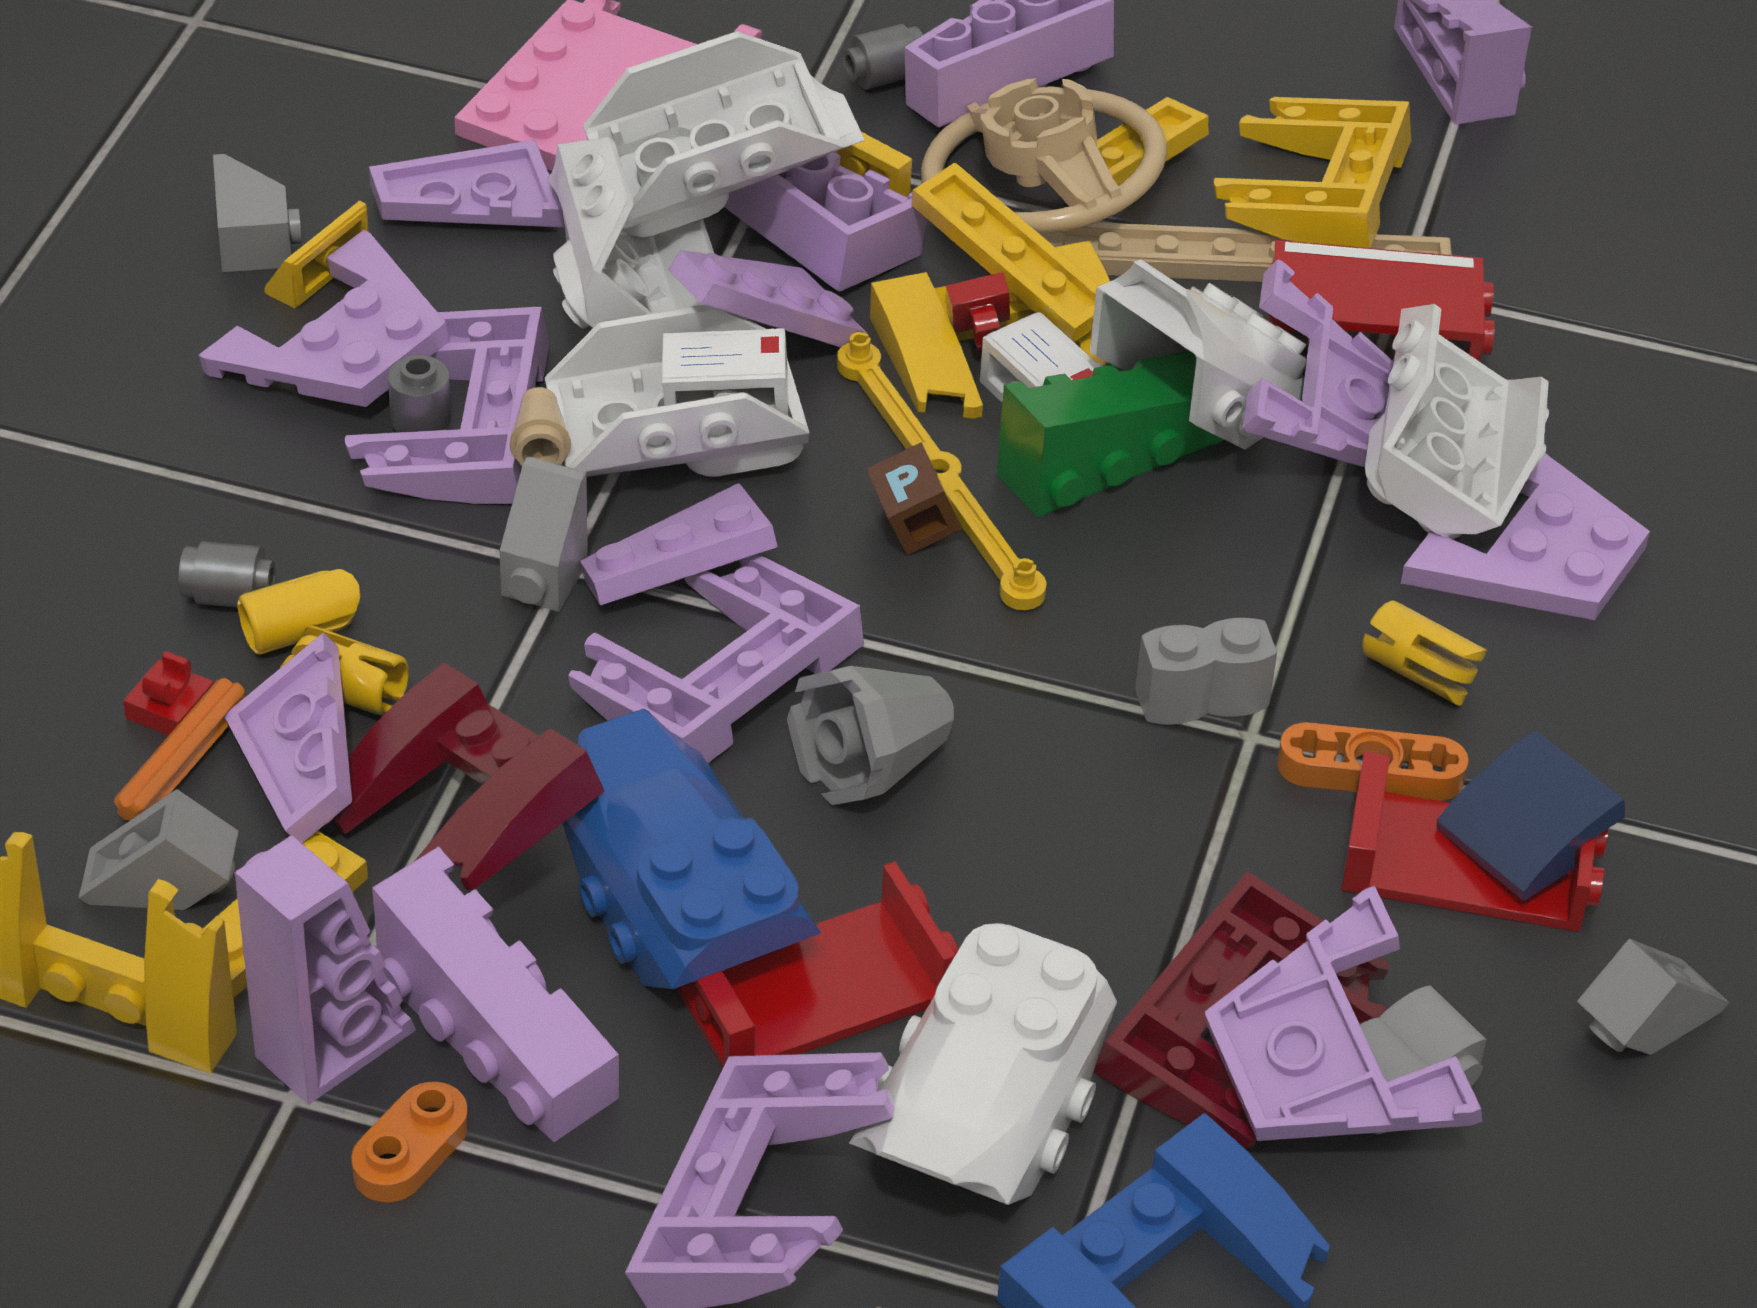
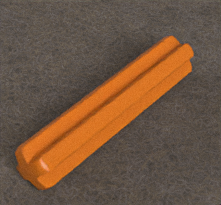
M226 678L218 679L114 798V803L118 808L117 814L122 820H132L169 795L229 726L224 716L245 698V689L240 683H232Z

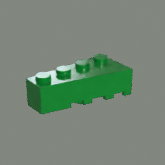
M1191 351L1142 359L1137 361L1133 369L1120 372L1113 365L1094 368L1091 377L1071 380L1065 373L1047 376L1042 386L1027 388L1022 381L1004 384L996 475L1036 517H1040L1061 507L1070 506L1080 499L1111 486L1120 485L1130 478L1161 465L1170 464L1176 459L1199 449L1222 442L1224 439L1189 421L1197 360L1195 354Z

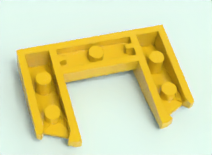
M1273 97L1269 100L1270 112L1276 116L1275 119L1257 118L1251 115H1246L1240 119L1239 129L1240 136L1302 155L1330 159L1331 161L1322 182L1215 178L1213 187L1216 199L1229 201V203L1224 204L1227 219L1289 241L1372 248L1380 226L1379 204L1393 167H1402L1411 142L1409 101Z
M1090 241L1055 247L1099 285L1110 282ZM927 272L871 283L870 320L916 410L922 413L926 412L928 394L960 397L963 402V417L973 419L982 417L983 403L959 341L974 338L972 329L955 333L948 317L946 286L934 288ZM1010 290V320L1000 322V329L1036 313ZM1092 330L1074 342L1095 362L1103 366L1110 364L1090 352Z
M13 832L5 843L8 856L0 857V999L27 1008L38 991L43 989L60 1000L66 1002L77 1001L108 1012L122 1022L129 1024L139 1023L147 1028L149 1052L211 1074L237 1035L224 920L216 916L206 930L194 923H184L175 917L173 897L179 889L167 881L158 879L149 891L144 958L47 925L33 836L24 832Z

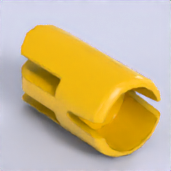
M335 569L332 571L316 572L242 594L237 603L238 614L251 650L255 654L261 655L297 644L305 636V631L310 625L330 632L344 629L351 623L360 600V589L358 582L352 574L342 569Z
M1391 600L1383 604L1370 621V624L1380 630L1382 634L1379 638H1375L1365 633L1362 642L1363 653L1448 701L1461 706L1468 692L1464 687L1453 681L1471 684L1475 679L1478 669L1467 659L1482 661L1488 650L1399 602Z
M310 625L305 631V636L292 649V655L285 659L280 668L324 633L338 646L344 704L383 716L392 706L382 702V697L398 701L405 694L409 679V666L403 656Z

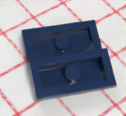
M1535 730L1499 755L1464 787L1436 820L1437 830L1525 901L1575 869L1574 850L1624 819L1625 799Z

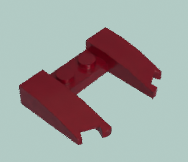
M443 662L406 692L370 728L350 754L348 761L352 802L340 811L334 819L340 831L344 834L348 833L444 761H447L482 784V786L460 806L414 861L439 846L453 862L454 866H462L460 880L465 890L473 891L605 792L585 749L551 728L547 729L540 736L489 705L477 682Z
M1247 871L1107 1038L1093 1072L1137 1100L1186 1125H1189L1205 1113L1242 1147L1250 1148L1255 1146L1257 1139L1220 1054L1214 1045L1203 1039L1209 1032L1204 1012L1270 961L1274 960L1276 963H1279L1307 941L1306 934L1323 922V920ZM1380 957L1336 973L1359 1024L1379 1018L1386 1011V1005L1368 1001L1369 980H1384L1389 969V963Z

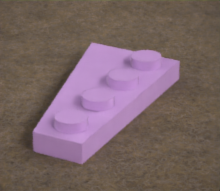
M680 250L668 269L700 304L777 328H785L787 331L838 347L849 343L850 335L855 332L867 333L850 316L853 308L840 296L824 290L800 267L725 257L714 253L704 254Z

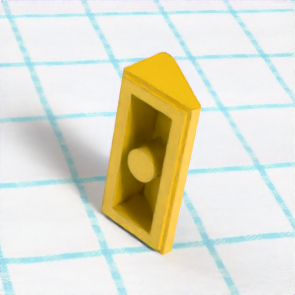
M359 200L284 260L266 284L264 292L295 309L334 277L331 276L326 258L361 231L365 230L368 232L366 203Z

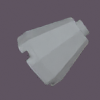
M847 666L799 678L795 692L805 690L802 702L792 705L787 717L800 773L810 783L821 780L831 790L821 795L831 805L884 794L948 740L954 721V707L948 693L930 676Z

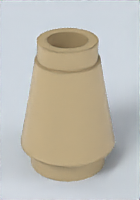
M542 387L532 388L526 391L521 398V404L509 442L510 451L521 466L528 456L561 465L570 452L571 438L557 403V397L549 389Z

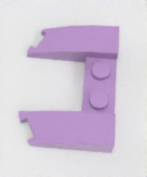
M542 307L438 312L447 324L450 341L430 357L436 358L446 365L449 371V379L470 381L461 428L455 430L346 435L344 442L351 459H365L368 468L360 470L364 485L367 487L431 500L472 504H512L522 466L510 451V437L523 394L535 388V382L543 381L550 344Z
M755 554L740 559L739 562L742 568L728 575L719 577L706 570L685 577V582L746 630L744 634L690 674L680 679L594 632L587 638L584 647L586 657L597 661V664L591 676L581 671L571 670L568 675L570 687L607 721L643 708L648 710L673 734L700 751L707 763H709L734 744L731 724L804 668L815 674L829 671L864 645L860 605L760 554Z
M881 1052L728 1057L625 1271L626 1276L646 1308H707L738 1303L789 1286L796 1280L794 1273L822 1245L830 1246L840 1236L843 1228L836 1216H735L767 1145L833 1136L892 1119L895 1110L894 1101L887 1088L881 1091L878 1088L877 1080L889 1070L888 1063Z

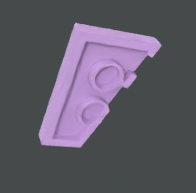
M535 140L369 167L370 186L382 220L563 227L562 206L554 188L548 183L549 173Z
M740 483L617 543L602 547L595 554L580 560L587 586L598 603L603 605L778 546L772 524Z
M322 633L224 716L283 828L289 835H293L301 843L322 826L328 824L352 802L338 646Z

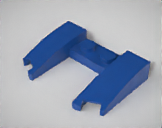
M1204 1113L1155 1150L1153 1167L1064 1235H1061L1052 1227L1001 1265L997 1301L1005 1308H1136L1120 1290L1199 1229H1202L1294 1308H1309L1315 1287L1301 1278L1310 1256L1315 1260L1326 1263L1330 1245L1273 1177L1236 1140Z

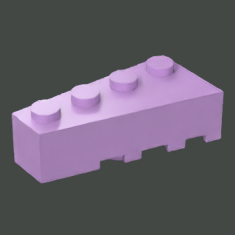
M978 0L970 5V16L963 20L950 18L904 47L906 105L937 127L950 124L961 115L967 113L966 105L977 102L979 106L988 103V98L991 94L1008 84L1036 78L1037 87H1045L1054 80L1074 72L1085 71L1094 64L1114 57V0Z
M834 152L770 178L729 192L727 203L724 206L727 210L838 292L922 254L928 219L911 205L913 192L907 198L888 189L889 178L872 170L865 173L863 177L840 166L841 156Z
M291 835L270 850L253 856L245 866L235 872L255 1057L309 1105L415 1032L416 1028L412 1019L402 1011L399 1005L403 1000L397 987L387 979L383 971L386 963L381 952L370 943L367 937L370 929L349 884Z
M438 846L372 887L377 949L381 952L386 963L383 971L387 979L397 987L402 1000L419 1015L423 1026L437 1041L446 1040L463 1056L466 1066L476 1079L483 1083L489 1081L507 1098L511 1109L523 1123L527 1125L534 1123L553 1142H556L619 1099V1054L562 988L551 995L546 991L545 979L536 964L537 959L520 940L510 947L507 946L488 919L492 916V907L476 889L465 896L448 877V873L453 871L454 864Z

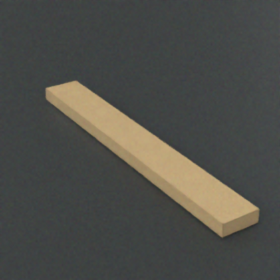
M1099 222L1062 232L1040 234L1054 247L1090 241L1107 275L1110 276L1123 275L1130 269L1133 262L1142 259L1169 278L1263 282L1264 272L1272 265L1275 240L1289 241L1256 229ZM1376 234L1372 248L1452 255L1450 238Z

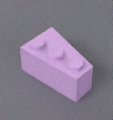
M1398 0L1394 29L1455 125L1516 114L1519 92L1523 91L1526 82L1524 66L1532 29L1529 24L1495 0Z

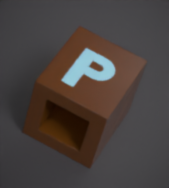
M922 442L866 468L884 511L907 555L963 529Z

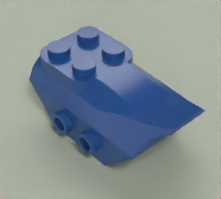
M644 708L582 730L578 736V746L587 751L605 792L563 822L562 825L580 876L578 889L586 911L591 917L600 916L607 927V936L614 956L619 963L624 964L628 962L643 986L675 989L822 933L799 899V886L796 878L770 839L753 818H744L700 751L682 741Z

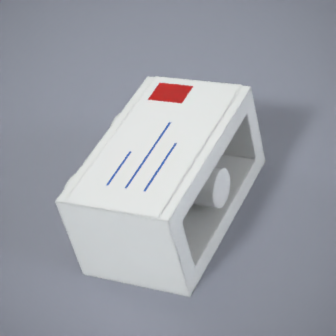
M1037 312L983 337L980 382L1002 402L1004 384L1022 381L1027 388L1042 386L1047 376L1064 373L1071 380L1091 377L1094 368L1102 367L1103 365L1095 362L1041 312Z
M785 328L663 333L662 388L664 406L745 392L789 416Z

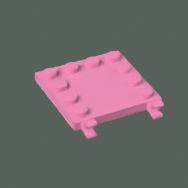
M567 0L454 117L455 135L487 147L535 140L546 168L552 171L555 164L557 145L587 140L583 125L627 68L698 44L616 16L621 8V3L614 0H585L583 3ZM741 24L734 31L759 39L762 37V30L745 24Z

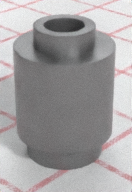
M898 24L852 36L849 40L848 49L844 50L843 63L849 79L853 82L857 81L864 90L905 80L904 47L923 36L920 29L916 26L907 28L903 24Z
M421 354L411 355L396 362L388 373L390 416L393 428L397 432L446 430L451 422L450 381L446 365L436 358Z
M202 541L198 547L186 546L183 549L179 565L178 581L180 595L183 597H194L196 604L238 608L237 603L242 594L275 585V561L266 559L265 550L262 546Z

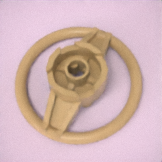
M1029 78L1008 84L989 96L988 103L981 106L977 102L966 105L967 113L948 124L930 144L922 161L921 180L924 183L944 170L946 160L959 144L974 133L983 132L986 157L993 167L1007 174L1016 175L1017 183L1025 187H1035L1047 182L1070 206L1048 211L1014 213L1039 234L1062 232L1108 218L1141 198L1153 186L1164 168L1167 156V143L1163 130L1156 119L1144 108L1128 99L1102 91L1089 90L1068 79H1062L1063 88L1052 86L1037 87L1036 78ZM1094 113L1103 114L1126 123L1143 140L1145 150L1139 167L1119 186L1114 181L1097 147Z

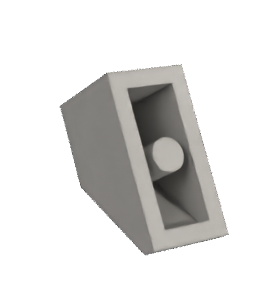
M213 154L222 273L278 269L284 260L291 256L290 244L302 243L299 209H287L286 189L281 183L226 154Z
M529 456L526 458L522 465L499 550L501 596L557 612L560 611L583 572L580 560L588 557L586 472Z
M176 789L90 847L79 899L88 905L148 908L149 891L156 881L161 879L179 889L173 897L174 910H186L208 894L214 895L219 893L231 880L235 871L233 856L238 830Z
M1630 938L1577 1000L1595 1018L1589 1025L1590 1029L1607 1045L1618 1052H1622L1625 1047H1629L1650 1055L1720 1014L1730 1003L1683 959Z

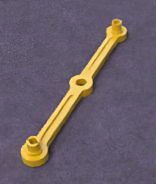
M864 332L851 334L849 343L843 345L838 350V372L843 377L859 383L905 449L922 442L935 470L944 471V473L937 474L963 530L1001 581L999 592L1001 600L1007 606L1017 610H1031L1040 606L1045 600L1047 582L1045 577L1036 570V564L1034 565V562L1030 559H1019L961 480L962 465L960 460L953 454L939 450L881 370V353L877 347L870 344L871 338Z

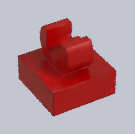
M1004 272L946 286L948 317L955 333L972 329L976 347L978 350L982 349L983 337L999 330L1000 322L1010 320V294Z
M165 651L162 655V661L158 660L123 700L125 718L169 736L212 687L214 681L192 673L191 662L188 659Z

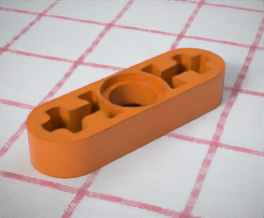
M1309 722L1294 724L1288 727L1281 736L1277 760L1278 770L1287 781L1298 786L1357 792L1362 765L1356 758L1364 755V751L1390 755L1385 792L1444 801L1456 797L1464 786L1469 761L1467 752L1459 743L1446 737ZM1303 752L1313 753V758L1304 757ZM1337 754L1344 755L1343 762L1336 761ZM1402 761L1409 762L1408 769L1401 768ZM1433 765L1442 767V772L1433 770Z

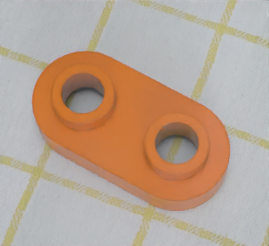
M425 1082L408 1089L354 1146L352 1151L353 1180L360 1193L371 1200L387 1203L400 1201L414 1194L463 1142L467 1135L468 1108L463 1094L455 1087L442 1082ZM383 1154L397 1155L390 1159L379 1158Z

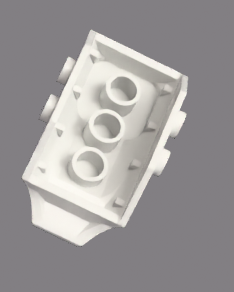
M738 31L627 68L583 125L587 140L610 137L616 144L634 202L622 229L628 234L637 237L656 235L709 217L719 212L726 205L729 192L783 173L847 146L865 141L844 94L829 89L812 77L800 52Z
M610 137L558 144L555 164L548 177V183L554 188L562 206L566 243L554 253L556 267L553 269V273L561 284L566 297L562 301V306L568 316L578 326L586 329L589 325L594 328L599 322L703 305L668 271L680 250L704 254L714 253L703 219L652 236L637 237L628 234L622 228L634 202L615 142Z
M1140 259L1133 262L1130 269L1120 277L1096 287L1090 352L1124 371L1133 369L1138 360L1186 351L1193 352L1197 360L1189 421L1196 426L1246 450L1264 438L1243 429L1247 392L1261 378L1302 401L1304 386L1302 373L1306 368L1307 358L1302 356L1301 353L1306 344L1279 326H1275L1262 318L1263 315L1239 299L1231 297L1213 284L1208 283L1203 292L1193 286L1190 290L1185 289Z
M1430 304L1401 309L1399 330L1392 345L1396 351L1393 368L1388 377L1390 387L1386 411L1374 423L1369 433L1365 462L1368 488L1379 501L1388 505H1394L1411 516L1428 533L1432 530L1442 537L1455 539L1462 534H1478L1499 527L1529 475L1538 466L1545 454L1544 434L1545 423L1549 416V409H1547L1549 381L1543 377L1515 380L1504 379L1439 335L1440 307Z
M706 305L599 322L545 377L546 389L551 390L556 395L557 403L571 438L570 452L561 466L586 472V477L686 463L697 474L710 477L781 466L793 461L800 455L803 450V444L809 442L810 432L788 359L789 416L745 392L664 406L662 388L663 333L765 329L745 317Z
M1001 923L985 924L974 929L959 948L937 986L935 996L922 1018L914 1015L907 1023L900 1041V1056L893 1067L888 1065L889 1070L877 1080L879 1091L887 1088L894 1101L895 1110L892 1119L857 1128L849 1144L1007 1205L1032 1196L1044 1171L1054 1174L1059 1168L1068 1145L1069 1134L1066 1133V1130L1071 1121L1074 1120L1081 1123L1085 1119L1093 1101L1096 1083L1090 1080L1117 1004L1106 978L1096 970L1095 964L1087 955L1066 945Z

